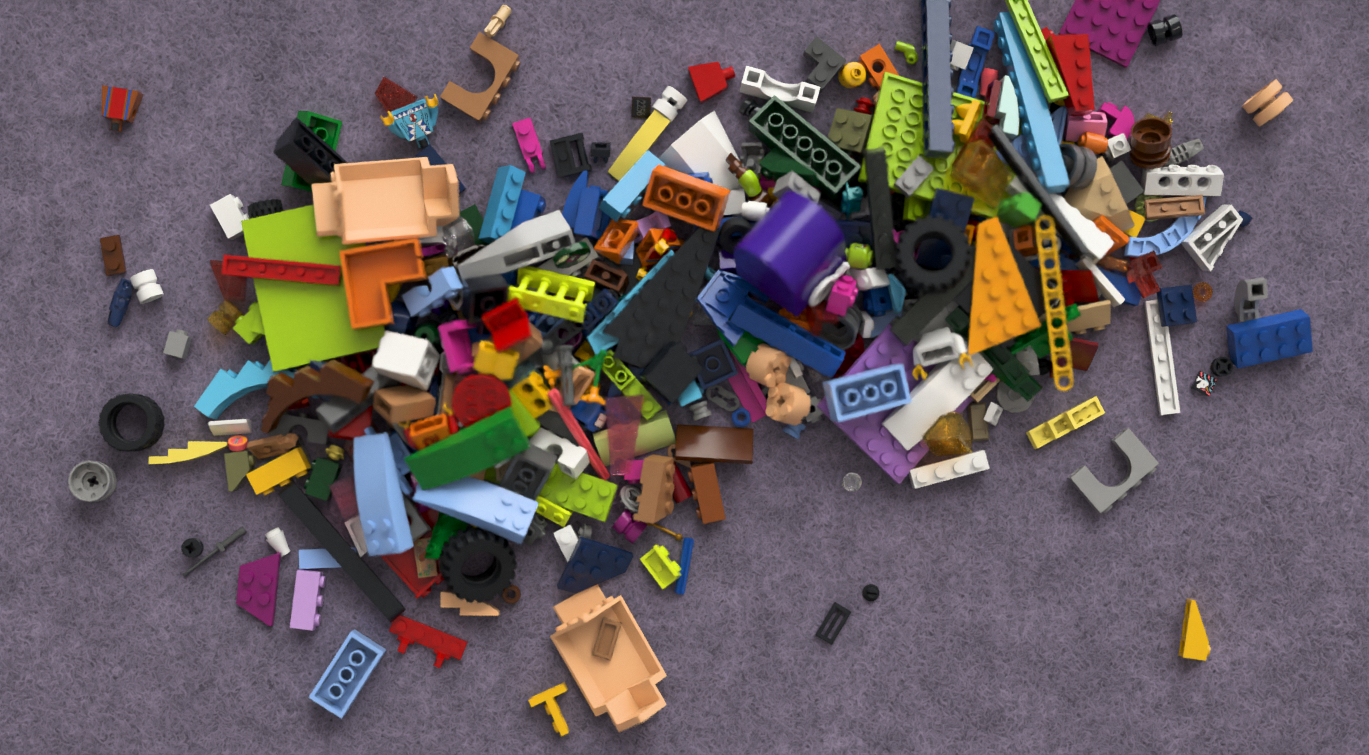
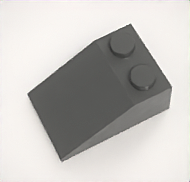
M529 443V449L513 456L499 487L535 501L548 479L558 456Z

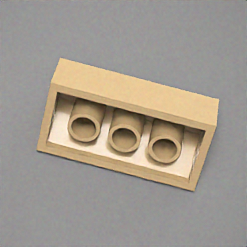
M1110 300L1078 306L1081 316L1069 322L1066 326L1069 332H1075V335L1087 333L1086 329L1093 328L1094 331L1105 329V325L1110 324L1111 319ZM1046 313L1038 319L1040 323L1047 319Z

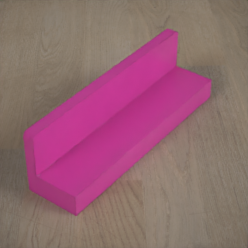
M728 348L727 350L738 372L737 375L728 378V381L744 409L749 411L751 421L755 422L766 415L767 400L757 382L748 377L750 374L746 371V367L740 364Z

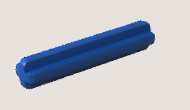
M686 537L683 541L679 563L681 568L679 572L682 576L676 580L675 593L677 594L685 593L694 539Z

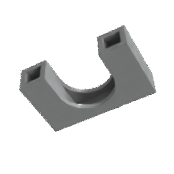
M1129 428L1123 429L1110 440L1127 462V474L1122 482L1111 487L1105 486L1094 477L1085 465H1081L1067 477L1097 513L1108 512L1113 507V502L1122 500L1127 495V490L1131 487L1133 489L1142 482L1141 479L1145 475L1149 476L1156 471L1155 467L1159 464Z

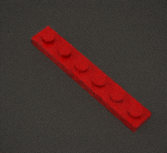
M224 255L222 275L340 286L342 267L339 265Z

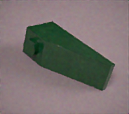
M773 148L759 162L762 170L761 174L767 180L771 179L777 182L779 178L793 171L809 185L815 187L820 185L816 172L776 148Z

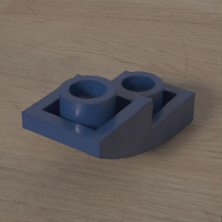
M605 288L586 305L583 323L581 324L588 331L619 302Z

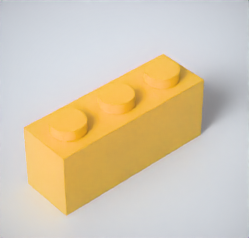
M298 447L246 474L256 495L263 493L265 496L275 491L273 487L277 485L283 487L291 483L290 479L297 476V478L308 474L307 470L311 468V464L302 447Z

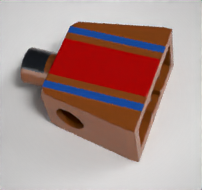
M102 85V117L111 120V131L122 132L123 122H134L143 97L142 93L135 90Z

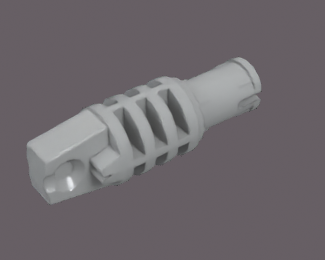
M1195 139L1184 142L1172 148L1170 160L1162 167L1178 165L1192 158L1204 149L1201 140Z

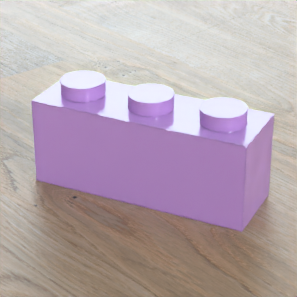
M297 570L290 628L313 631L316 629V626L320 625L321 615L318 614V610L323 604V595L320 594L321 588H324L326 582L323 571Z

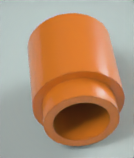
M1084 132L1083 135L1079 136L1077 144L1078 146L1089 148L1095 154L1106 152L1108 138H1104L1103 135Z

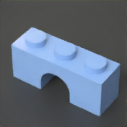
M454 267L441 268L428 277L432 285L431 293L427 286H417L402 295L411 316L425 317L431 313V309L442 306L444 304L443 301L458 295L457 292L463 286Z

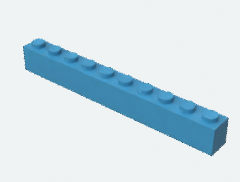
M1001 12L993 22V29L997 32L998 47L1002 50L1003 65L1007 68V76H1009L1016 94L1019 118L1022 123L1021 130L1022 134L1026 137V149L1032 159V170L1035 171L1037 179L1048 194L1064 192L1069 185V180L1043 88L1010 12Z

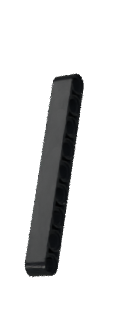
M292 481L278 494L391 623L406 610L295 482Z

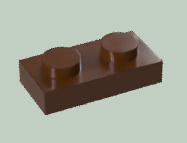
M120 235L100 238L106 276L127 273Z

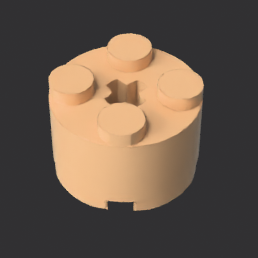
M766 343L757 346L759 349L756 353L752 352L747 361L746 371L750 374L748 377L769 388L785 383L786 373L792 361L791 357Z
M788 383L777 384L768 390L766 415L782 423L798 425L802 422L800 420L804 416L807 417L810 411V397L803 388Z

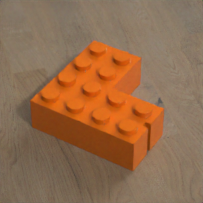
M418 238L340 251L351 327L354 330L394 324L388 286L427 279L425 265L421 260L423 258L421 241Z

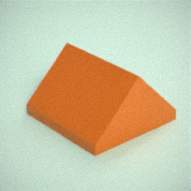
M612 219L593 249L619 264L639 233V223L625 219H619L615 222Z

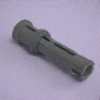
M573 346L555 347V350L558 352L559 363H557V367L560 369L563 406L575 405L572 368L575 365L572 362L571 353ZM567 378H568L569 394H567V383H566V379H567Z

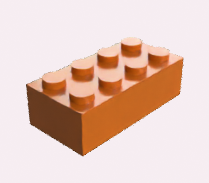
M658 165L652 170L642 206L715 232L721 225L731 190Z

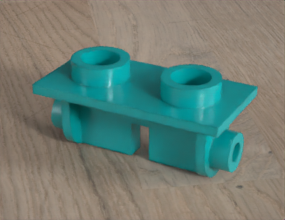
M848 183L845 185V191H842L843 201L840 202L841 211L845 213L846 220H848L849 214H852L851 212L860 211L863 194L860 187L849 188Z

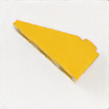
M1187 598L1178 655L1184 658L1206 661L1210 654L1209 641L1196 601Z

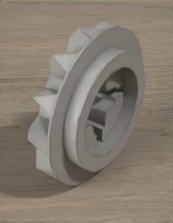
M626 485L620 490L618 495L621 499L620 503L624 504L625 509L628 508L631 513L635 512L638 514L640 502H637V495L641 496V491L634 486Z

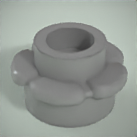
M583 523L582 526L578 527V538H591V525Z

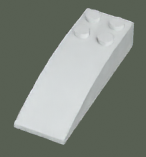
M965 342L967 350L969 342ZM978 352L972 355L967 353L972 360L973 367H971L970 362H965L963 365L965 370L962 369L959 362L961 356L939 362L928 373L926 380L923 379L911 391V403L897 406L881 423L907 451L946 419L992 372L993 368Z

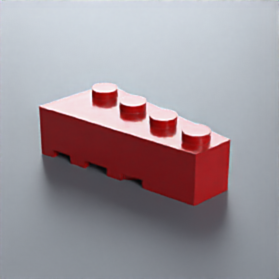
M1050 35L1045 41L1068 92V97L1063 99L1068 116H1088L1095 110L1089 35Z

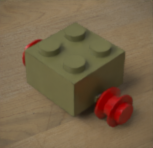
M864 97L856 100L858 107L853 108L854 111L836 108L828 139L854 161L856 159L853 155L864 157L863 150H866L873 120L869 107H874V104L871 103L870 99Z

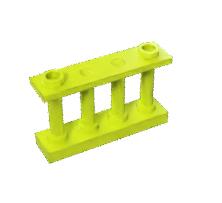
M524 266L518 269L516 283L519 284L518 288L509 286L507 302L517 298L524 309L583 323L586 305L582 303L584 300L592 301L595 282L531 266ZM526 288H536L538 289L537 293L527 291ZM546 291L556 293L557 295L556 297H552L544 294ZM564 296L576 298L575 302L564 300Z

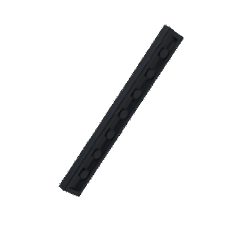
M998 125L992 127L987 137L1028 193L1042 204L1040 209L1045 216L1053 220L1054 228L1077 260L1083 258L1090 252L1086 244Z

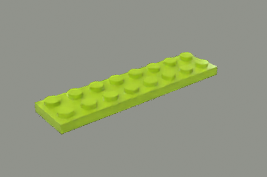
M555 463L539 496L561 507L606 522L619 485L583 472L575 479L562 472L559 464ZM492 466L486 469L484 479L500 484L501 481H496L495 467Z

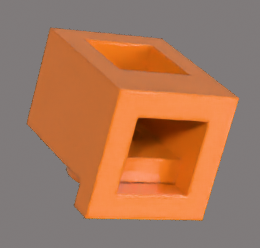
M1022 225L1018 229L1013 230L1015 249L1023 257L1039 253L1036 229L1033 226Z

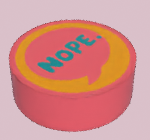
M236 435L228 439V447L231 451L240 452L247 448L248 440L245 436Z

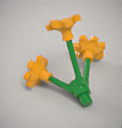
M601 349L599 354H595L593 358L576 364L572 368L573 370L578 366L589 365L593 368L592 371L595 372V376L585 390L584 395L580 397L581 400L587 403L595 402L605 405L603 398L598 396V390L601 389V384L598 383L601 367L605 362V357L608 354L603 349ZM546 365L544 366L546 371L544 375L546 379H549L551 389L556 388V379L561 377L560 369L553 371Z

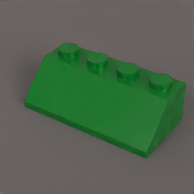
M298 111L297 118L336 151L342 121L310 111ZM286 164L281 185L313 193L312 186L306 183L302 177Z

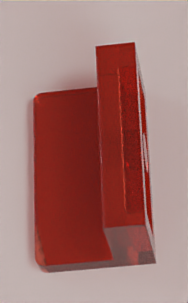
M822 300L813 307L807 306L805 317L812 336H820L823 323H838L837 314L826 311L829 300Z

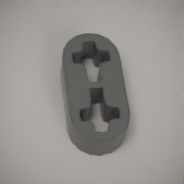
M715 384L706 390L707 398L723 409L734 411L739 407L738 397L721 386ZM718 388V393L722 395V398L720 399L717 396L711 398L709 390ZM726 397L729 400L734 398L736 406L728 408V403L723 398Z

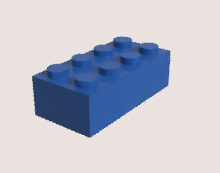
M1301 309L1226 325L1229 357L1237 368L1313 352L1310 316Z

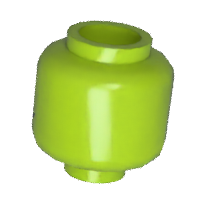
M852 243L850 248H846V260L851 268L864 270L872 265L874 251L871 250L869 245Z

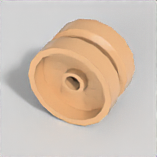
M1277 79L1270 82L1242 105L1248 114L1253 113L1259 108L1261 109L1253 117L1254 122L1259 127L1279 115L1293 101L1288 92H1283L1275 98V95L1282 89V85Z

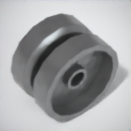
M1062 143L1059 145L1069 180L1068 188L1082 190L1088 187L1097 171V158L1094 152L1086 147Z

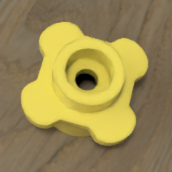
M330 445L329 449H325L330 459L336 461L339 459L344 460L343 453L345 450L341 447Z

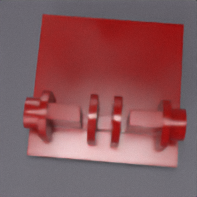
M1060 270L1064 307L1071 306L1075 302H1100L1092 270Z

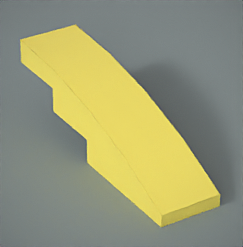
M654 110L613 163L608 173L620 181L644 153L654 145L661 133L670 124V121L657 110Z
M1097 396L1036 426L1027 431L1026 434L1033 448L1038 449L1050 441L1103 415L1105 412Z
M188 441V449H168V456H149V464L176 463L197 459L228 447V442Z

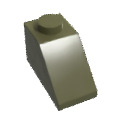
M251 451L224 453L229 492L237 491L246 480V474L253 471L256 459Z

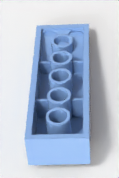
M388 433L355 437V487L368 555L401 553L414 545Z
M469 476L426 490H422L419 485L413 497V501L518 544H522L538 506L536 501Z

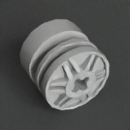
M85 461L72 469L68 483L71 492L78 499L100 502L112 496L116 489L117 479L115 472L105 463ZM96 479L99 481L98 485H94L91 480Z

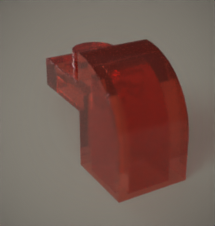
M1155 251L1132 260L1127 268L1129 284L1136 283L1142 298L1160 291L1152 274L1162 269Z

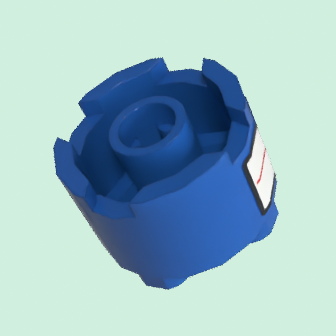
M581 399L577 404L569 408L578 423L580 421L586 423L584 427L592 432L600 431L611 413V410L608 408L604 411L603 408L605 406L600 403H587Z

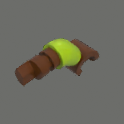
M730 153L726 158V162L730 165L728 170L732 174H736L735 177L738 179V183L749 196L748 201L767 203V207H770L773 204V200L765 190L761 189L756 174L751 169L748 170L746 167H742L743 164Z

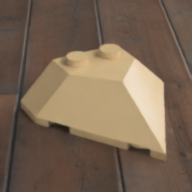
M1103 156L1097 158V171L1093 181L1082 190L1069 188L1064 199L1071 207L1078 209L1087 220L1092 221L1104 215L1123 232L1135 225Z

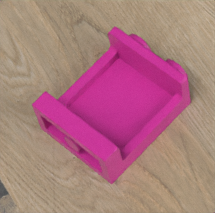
M467 320L438 326L450 372L458 371L459 374L476 372L477 369L473 368L475 358L472 357V346L467 330L475 328L477 325L469 324Z

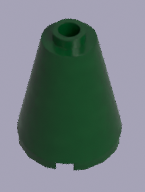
M427 320L415 327L412 337L425 340V337L428 335L427 340L439 355L445 351L441 347L442 338L438 327L443 324L438 321Z

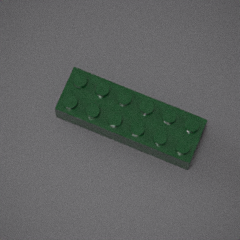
M774 95L749 120V131L771 150L776 148L816 172L820 183L817 188L834 202L842 195V191H845L846 183H848L849 187L859 177L861 166L777 96Z

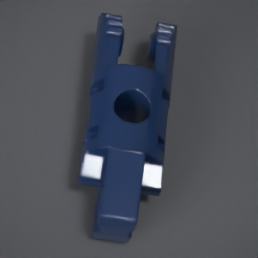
M121 278L114 291L107 321L113 327H119L124 314L127 312L133 288L130 280Z

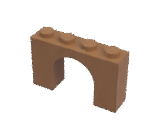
M479 32L470 46V50L493 65L495 69L493 84L484 92L471 93L449 81L440 98L447 104L482 123L483 120L486 121L491 114L489 109L492 104L496 105L501 97L500 91L503 87L507 88L511 81L509 76L512 71L516 72L521 62L519 61L520 57L518 54Z

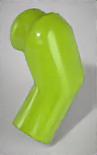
M901 41L896 42L894 50L903 52L906 61L909 64H915L918 61L915 47Z

